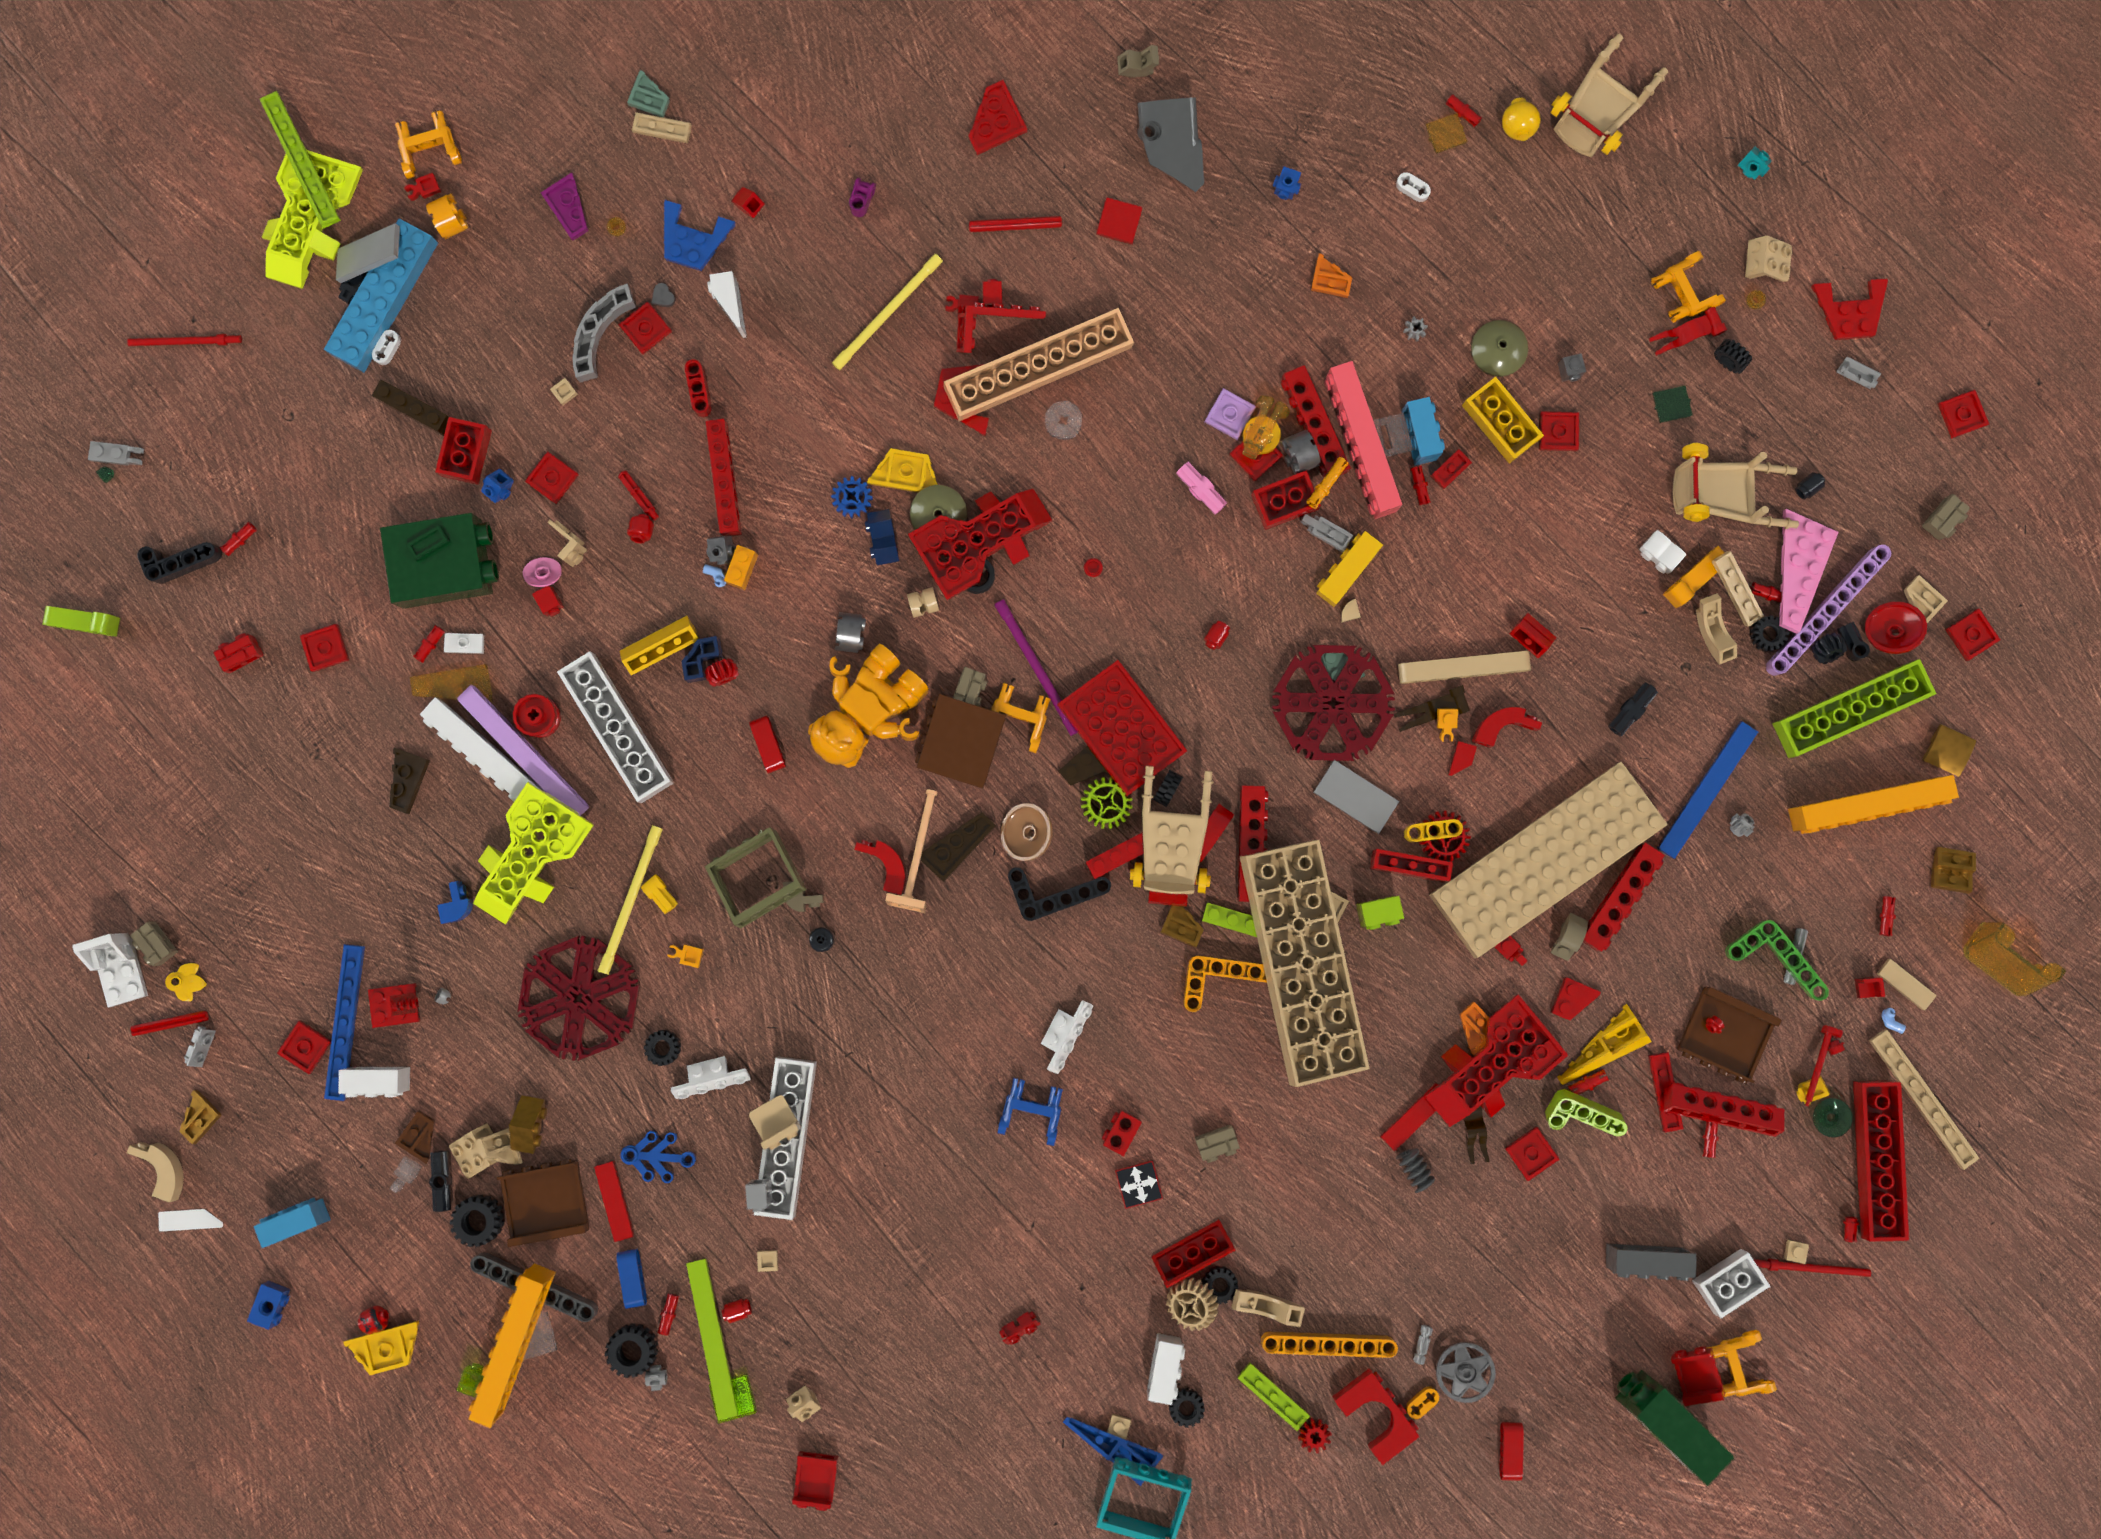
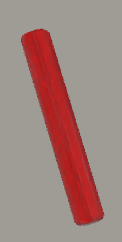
M200 1011L131 1026L130 1030L132 1036H138L207 1021L209 1016L207 1011Z

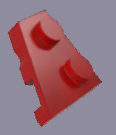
M1565 977L1550 1013L1570 1021L1600 996L1601 992Z

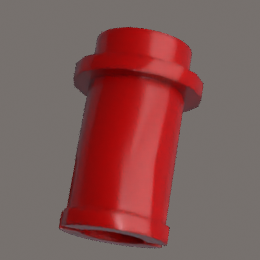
M1846 1216L1845 1220H1843L1845 1224L1844 1241L1857 1242V1225H1859L1856 1217Z

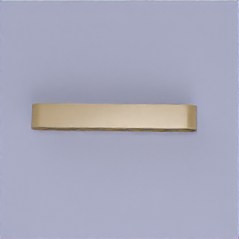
M1529 651L1398 664L1400 684L1531 671Z

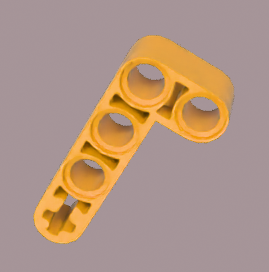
M1719 546L1713 548L1663 593L1664 597L1675 609L1688 602L1695 595L1694 593L1717 573L1712 561L1725 553Z

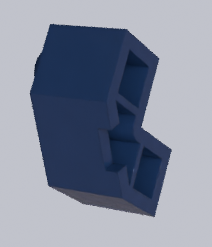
M890 509L867 513L868 521H865V528L867 533H871L873 547H870L871 558H875L877 566L898 562V548Z
M717 636L697 639L688 655L681 661L686 682L692 683L707 680L704 672L706 670L704 661L723 658L721 642Z

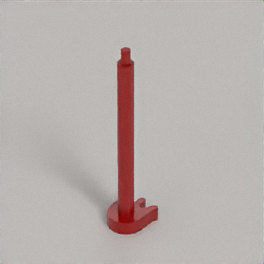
M1827 1025L1822 1026L1821 1032L1825 1036L1805 1098V1106L1809 1107L1810 1102L1813 1100L1831 1037L1835 1039L1841 1038L1843 1030Z

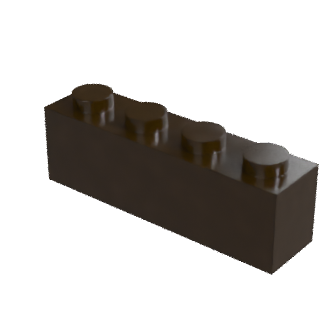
M383 380L379 381L371 395L372 397L444 436L449 418L448 415Z

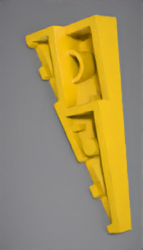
M1627 1004L1622 1007L1623 1010L1617 1017H1613L1610 1020L1611 1023L1605 1030H1601L1586 1045L1575 1062L1571 1061L1569 1068L1562 1075L1557 1076L1562 1085L1652 1042Z

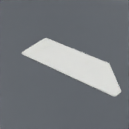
M205 1209L158 1213L159 1231L223 1227V1222Z

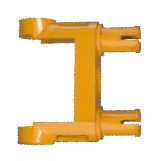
M436 111L437 115L435 112L431 113L435 125L434 130L410 136L407 122L401 121V126L399 122L395 124L399 136L398 146L403 160L401 166L407 179L415 177L416 171L411 153L444 144L447 155H450L452 163L454 165L462 163L451 129L446 126L442 111Z
M1701 251L1689 255L1683 261L1667 268L1665 273L1651 279L1652 285L1656 283L1653 286L1655 289L1672 283L1683 305L1668 312L1669 318L1674 316L1670 319L1673 323L1686 316L1692 317L1709 308H1716L1726 302L1723 294L1718 296L1716 294L1699 302L1684 273L1685 270L1693 267L1695 263L1704 258Z
M1003 683L999 698L994 700L991 710L1034 724L1035 727L1030 739L1029 752L1036 754L1047 720L1045 714L1051 699L1046 697L1044 704H1042L1044 696L1039 695L1035 710L1030 712L1010 705L1009 701L1015 687L1009 685L1006 692L1008 684Z
M1759 1330L1747 1331L1740 1337L1723 1340L1720 1342V1345L1707 1347L1712 1348L1715 1358L1724 1356L1727 1360L1732 1381L1723 1385L1725 1397L1732 1395L1741 1397L1758 1392L1760 1394H1768L1777 1390L1774 1380L1764 1381V1379L1746 1383L1736 1349L1756 1345V1342L1761 1341L1762 1337Z

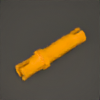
M1338 457L1321 483L1315 486V491L1307 500V504H1310L1311 508L1317 509L1323 498L1329 495V490L1346 466H1348V462L1344 458Z

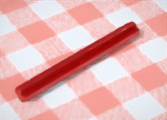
M1061 216L969 221L970 232L1062 227Z

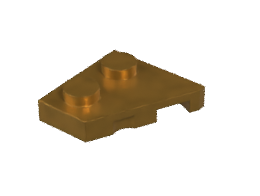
M193 1090L191 1096H193L191 1105L186 1109L185 1119L179 1132L191 1144H197L222 1114L198 1090Z

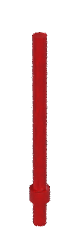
M226 334L200 337L127 339L128 346L218 344L223 346L228 345V343H242L241 335L227 336Z
M1753 1259L1758 1268H1768L1769 1271L1781 1269L1871 1277V1269L1781 1262L1778 1259Z

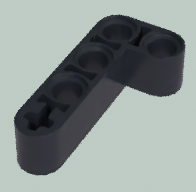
M204 542L163 558L161 552L145 546L139 549L137 556L145 577L155 583L163 584L219 561L222 557V550L214 544ZM152 553V558L148 560V555ZM195 556L194 562L190 563V558ZM177 563V568L173 571L172 566ZM159 570V575L155 578V572Z

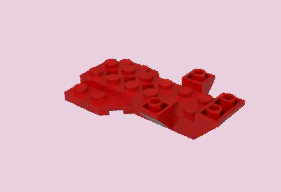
M1033 488L1016 493L1001 503L990 491L975 500L982 514L968 522L940 515L908 534L920 558L947 601L979 583L986 558L997 551L1004 549L1013 566L1030 556L1022 541V537L1035 529L1037 531L1053 521ZM974 536H977V538H980V537H981V538H982V539L980 540L981 543H977V542L973 543V542H972V541H974V538H973V537H974ZM960 545V547H965L966 549H964L963 553L956 552L958 550L957 546ZM942 555H944V557H947V556H948V557H949V558L947 559L948 562H946V563H944L943 561L940 562V561H939V560H941V557H940V556H942Z
M1517 994L1488 1018L1486 1045L1471 1057L1454 1044L1440 1056L1454 1073L1441 1084L1434 1087L1424 1097L1448 1127L1469 1116L1479 1106L1491 1118L1505 1106L1499 1089L1510 1079L1541 1080L1563 1061L1568 1054L1519 994ZM1524 1034H1529V1041L1524 1040ZM1510 1046L1515 1047V1053H1510ZM1495 1059H1501V1062H1499L1501 1066L1495 1064Z

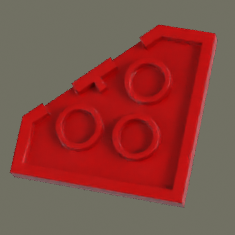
M1004 80L992 84L985 89L983 100L968 136L976 155L1028 132Z

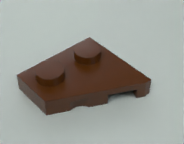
M418 1110L394 1144L427 1164L430 1158L435 1120Z

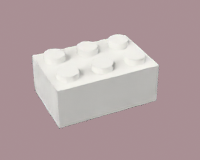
M350 1067L339 1070L338 1094H345V1097H358V1095L364 1094L365 1097H377V1095L397 1097V1095H403V1092L410 1090V1067Z
M1739 1249L1692 1280L1713 1314L1720 1318H1723L1770 1287L1750 1254L1742 1249Z
M1157 1333L1147 1386L1148 1401L1172 1405L1173 1399L1176 1400L1178 1393L1176 1379L1180 1380L1182 1370L1180 1368V1360H1183L1185 1355L1184 1344H1182L1180 1337Z

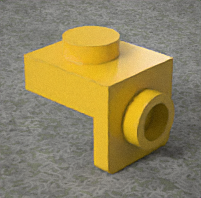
M1822 1076L1819 1077L1812 1102L1830 1095ZM1811 1079L1798 1085L1796 1093L1801 1102L1804 1101L1806 1103L1805 1098Z

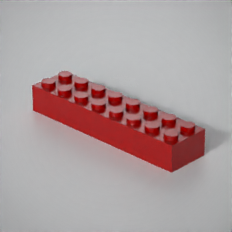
M1893 1080L1853 1081L1861 1238L1870 1242L1909 1241L1901 1082Z

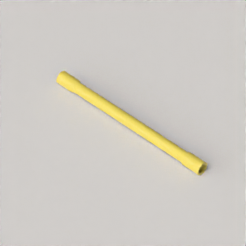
M934 254L857 338L832 361V364L838 370H841L857 350L928 275L935 271L943 260L937 254Z
M652 825L637 870L607 950L598 968V971L607 975L610 973L617 948L640 886L663 829Z

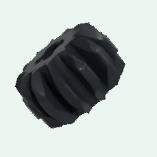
M1836 633L1826 634V636L1815 641V644L1811 647L1815 659L1823 664L1838 660L1847 651L1845 640Z

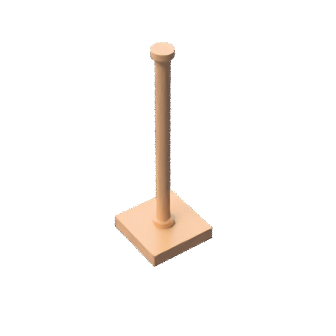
M926 790L927 798L905 893L902 896L887 893L885 901L889 906L921 913L926 911V902L913 899L912 893L937 791Z

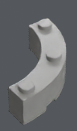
M628 284L619 286L606 293L607 295L590 307L581 320L574 338L573 368L579 382L598 377L596 371V352L604 331L618 316L636 308Z

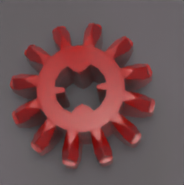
M723 659L712 663L704 671L707 681L714 687L731 682L739 675L738 668L732 659Z
M1310 1418L1311 1424L1305 1422L1303 1424L1305 1428L1300 1427L1299 1432L1301 1434L1298 1436V1440L1302 1441V1448L1307 1447L1308 1452H1311L1314 1448L1315 1452L1319 1453V1447L1326 1450L1324 1443H1331V1440L1327 1437H1330L1332 1434L1331 1431L1327 1430L1328 1425L1326 1423L1322 1425L1321 1419H1318L1315 1423L1314 1419ZM1314 1432H1317L1318 1437L1312 1439L1311 1434L1313 1433L1315 1435Z

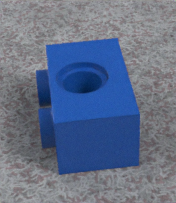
M271 1281L261 1284L247 1322L267 1330L277 1326L282 1319L281 1311L289 1301L290 1296L288 1294L290 1289ZM268 1301L273 1304V1310L268 1308Z

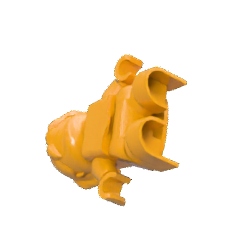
M879 643L864 661L855 682L849 687L846 676L850 672L851 665H846L844 670L838 671L834 668L838 662L836 656L831 658L829 663L830 672L836 677L833 679L832 694L839 703V708L843 713L837 710L830 711L809 725L808 734L810 735L811 745L820 757L830 764L842 765L846 768L856 766L861 758L864 747L869 742V739L864 737L861 729L867 735H875L881 739L898 737V735L906 741H913L918 738L920 732L915 731L912 734H908L904 731V727L910 723L909 718L904 719L900 725H897L895 722H888L890 719L908 711V709L917 706L928 694V686L918 675L907 669L900 676L898 682L894 684L887 677L899 667L900 661L888 648Z

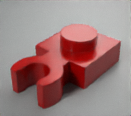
M433 172L415 179L416 185L408 184L404 187L407 192L413 190V194L408 196L410 201L416 200L419 195L425 199L441 192Z
M960 294L959 300L953 296H946V301L953 302V305L945 306V310L953 312L955 309L958 310L959 306H974V302H979V296Z

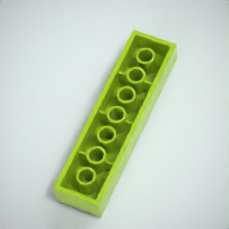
M1918 659L1772 724L1788 758H1793L1936 695V692L1921 660Z

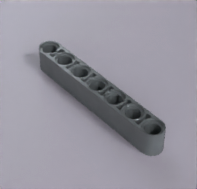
M486 1252L475 1256L470 1262V1267L475 1273L514 1291L517 1289L515 1286L516 1282L513 1280L514 1274L518 1276L523 1275L525 1271ZM479 1258L485 1261V1267L479 1266ZM496 1266L502 1268V1275L496 1273ZM555 1283L551 1284L549 1291L555 1292L556 1299H551L547 1295L545 1305L582 1322H588L597 1315L598 1305L594 1301ZM566 1299L573 1301L574 1306L572 1308L567 1306ZM584 1307L591 1309L592 1313L590 1316L584 1313Z

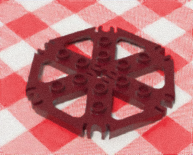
M1312 645L1315 653L1308 646V656H1303L1302 652L1299 651L1298 656L1301 658L1299 660L1295 654L1274 688L1273 692L1280 693V696L1272 695V698H1277L1279 704L1271 706V708L1280 709V711H1272L1292 749L1294 750L1298 744L1300 746L1297 747L1296 753L1299 754L1301 749H1306L1307 753L1304 758H1309L1311 752H1313L1309 760L1354 761L1351 755L1353 753L1354 758L1358 760L1360 759L1358 751L1363 750L1365 755H1367L1368 750L1365 747L1367 745L1371 752L1393 717L1394 713L1388 714L1386 711L1395 710V708H1390L1387 705L1388 701L1395 700V698L1387 697V695L1395 694L1375 657L1372 655L1368 662L1367 660L1370 658L1371 653L1368 652L1365 657L1360 656L1361 647L1354 654L1357 646ZM1324 653H1344L1348 657L1334 683L1321 661ZM1297 668L1304 670L1316 693H1290L1287 691L1286 685ZM1366 669H1371L1381 685L1380 693L1351 694ZM1332 697H1334L1335 701L1343 702V704L1335 705L1334 709H1332L1331 705L1323 704V702L1331 701ZM1289 712H1316L1302 736L1296 737L1286 721V714ZM1350 713H1377L1380 715V723L1371 737H1363ZM1332 723L1346 746L1345 751L1342 753H1323L1319 749V745Z
M577 936L537 953L541 957L538 955L533 956L537 960V964L534 966L531 963H527V967H524L517 1012L525 1010V1012L520 1013L518 1017H527L528 1020L525 1024H522V1027L530 1025L531 1027L524 1031L558 1058L566 1059L567 1053L570 1052L572 1054V1061H575L578 1057L577 1053H579V1061L621 1044L617 1040L621 1042L625 1040L621 1036L622 1031L628 1034L631 1033V1030L625 1026L627 1025L631 1029L634 1027L640 984L633 987L632 984L638 983L639 979L631 980L630 975L636 972V970L626 971L633 966L616 953L614 962L619 966L618 972L592 982L596 956L598 953L605 954L608 947L600 939H597L596 944V938L594 937L591 938L590 944L585 942L586 936L581 938ZM569 948H573L576 951L572 978L551 962V957L554 954ZM538 978L559 996L532 1005L529 1002L532 981ZM622 991H627L630 995L626 1017H618L603 1005L600 1000ZM574 994H582L583 1002L576 1003ZM566 1014L561 1043L556 1044L540 1031V1026L544 1022ZM586 1018L608 1035V1039L605 1042L591 1048L583 1046Z

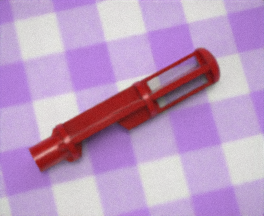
M628 471L620 472L618 478L645 514L649 515L653 521L657 520L659 515L656 513L655 507Z

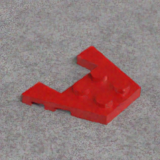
M1888 279L1868 281V300L1833 302L1831 283L1812 285L1813 293H1816L1819 301L1817 302L1820 308H1823L1826 315L1825 319L1835 340L1872 338L1876 335Z
M982 365L942 369L934 407L958 420L944 389V381ZM973 415L960 421L967 427L979 432V434L986 436L989 418Z

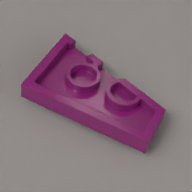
M570 173L541 192L572 241L588 232L573 173Z

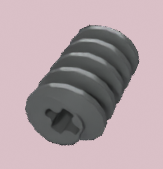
M1418 1148L1406 1150L1396 1157V1159L1402 1158L1399 1166L1406 1165L1403 1173L1410 1172L1407 1180L1414 1179L1411 1187L1418 1186L1414 1191L1415 1193L1424 1191L1435 1181L1434 1176H1429L1431 1170L1426 1169L1427 1163L1422 1162L1423 1156L1418 1155Z

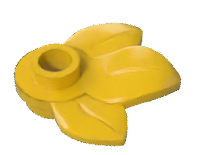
M196 963L182 965L177 972L170 973L165 980L166 987L171 991H175L178 999L188 1002L193 1001V992L203 989L207 983L201 977L195 975L199 968V964ZM174 978L179 979V984L176 986L172 984Z

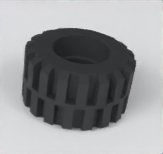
M474 1195L463 1200L455 1207L456 1210L451 1214L453 1217L450 1220V1225H453L451 1232L456 1233L454 1238L456 1240L460 1238V1243L462 1245L467 1243V1247H480L494 1240L501 1233V1227L505 1223V1221H502L505 1214L500 1212L503 1209L502 1206H497L496 1203L498 1201L496 1199L491 1200V1196L488 1195L485 1197L483 1195ZM472 1210H478L485 1216L486 1227L484 1231H476L471 1227L469 1215Z
M632 1323L629 1326L625 1325L618 1329L610 1337L605 1347L607 1348L605 1356H608L606 1363L607 1365H612L610 1369L612 1372L616 1370V1375L624 1374V1378H629V1376L634 1378L639 1374L642 1375L657 1358L655 1356L658 1354V1349H656L658 1341H654L656 1336L654 1333H649L650 1329L648 1327L644 1329V1325L639 1324L636 1326L635 1323ZM624 1341H634L640 1346L642 1355L639 1360H629L624 1356L622 1352Z

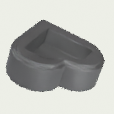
M659 283L655 286L652 298L653 305L671 307L675 304V296L670 292L666 284Z

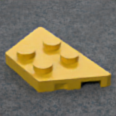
M891 448L872 476L869 477L867 484L919 493L926 487L937 485L929 455Z
M419 1320L385 1329L371 1335L367 1334L345 1340L343 1343L345 1347H349L355 1354L354 1357L359 1363L363 1364L364 1369L369 1375L403 1367L411 1363Z

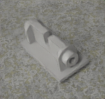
M1848 356L1836 371L1869 389L1876 387L1877 379L1881 375L1880 372Z
M198 1026L194 1030L195 1032L191 1040L195 1044L194 1046L189 1045L184 1056L186 1066H203L216 1032L215 1030H208L204 1026Z

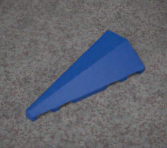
M1066 1417L1063 1421L1065 1425L1112 1463H1114L1115 1457L1155 1468L1164 1456L1159 1452L1070 1417ZM1130 1477L1140 1486L1144 1482L1143 1480Z

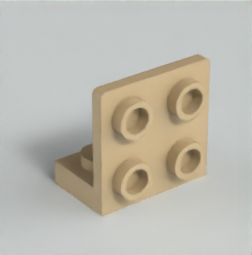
M488 1123L449 1145L453 1156L467 1179L497 1162L482 1159L476 1142L480 1138L493 1134Z

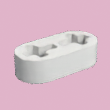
M1402 173L1398 177L1396 186L1404 194L1418 202H1423L1429 197L1430 187L1427 183L1410 173ZM1408 179V184L1402 185L1403 181ZM1424 189V194L1418 195L1419 191Z
M386 330L372 351L373 360L380 365H386L391 361L401 343V338L395 331ZM388 337H391V338L393 337V338L395 339V341H394V342H392V341L389 342L387 339H388ZM381 353L386 356L385 358H380L378 354Z

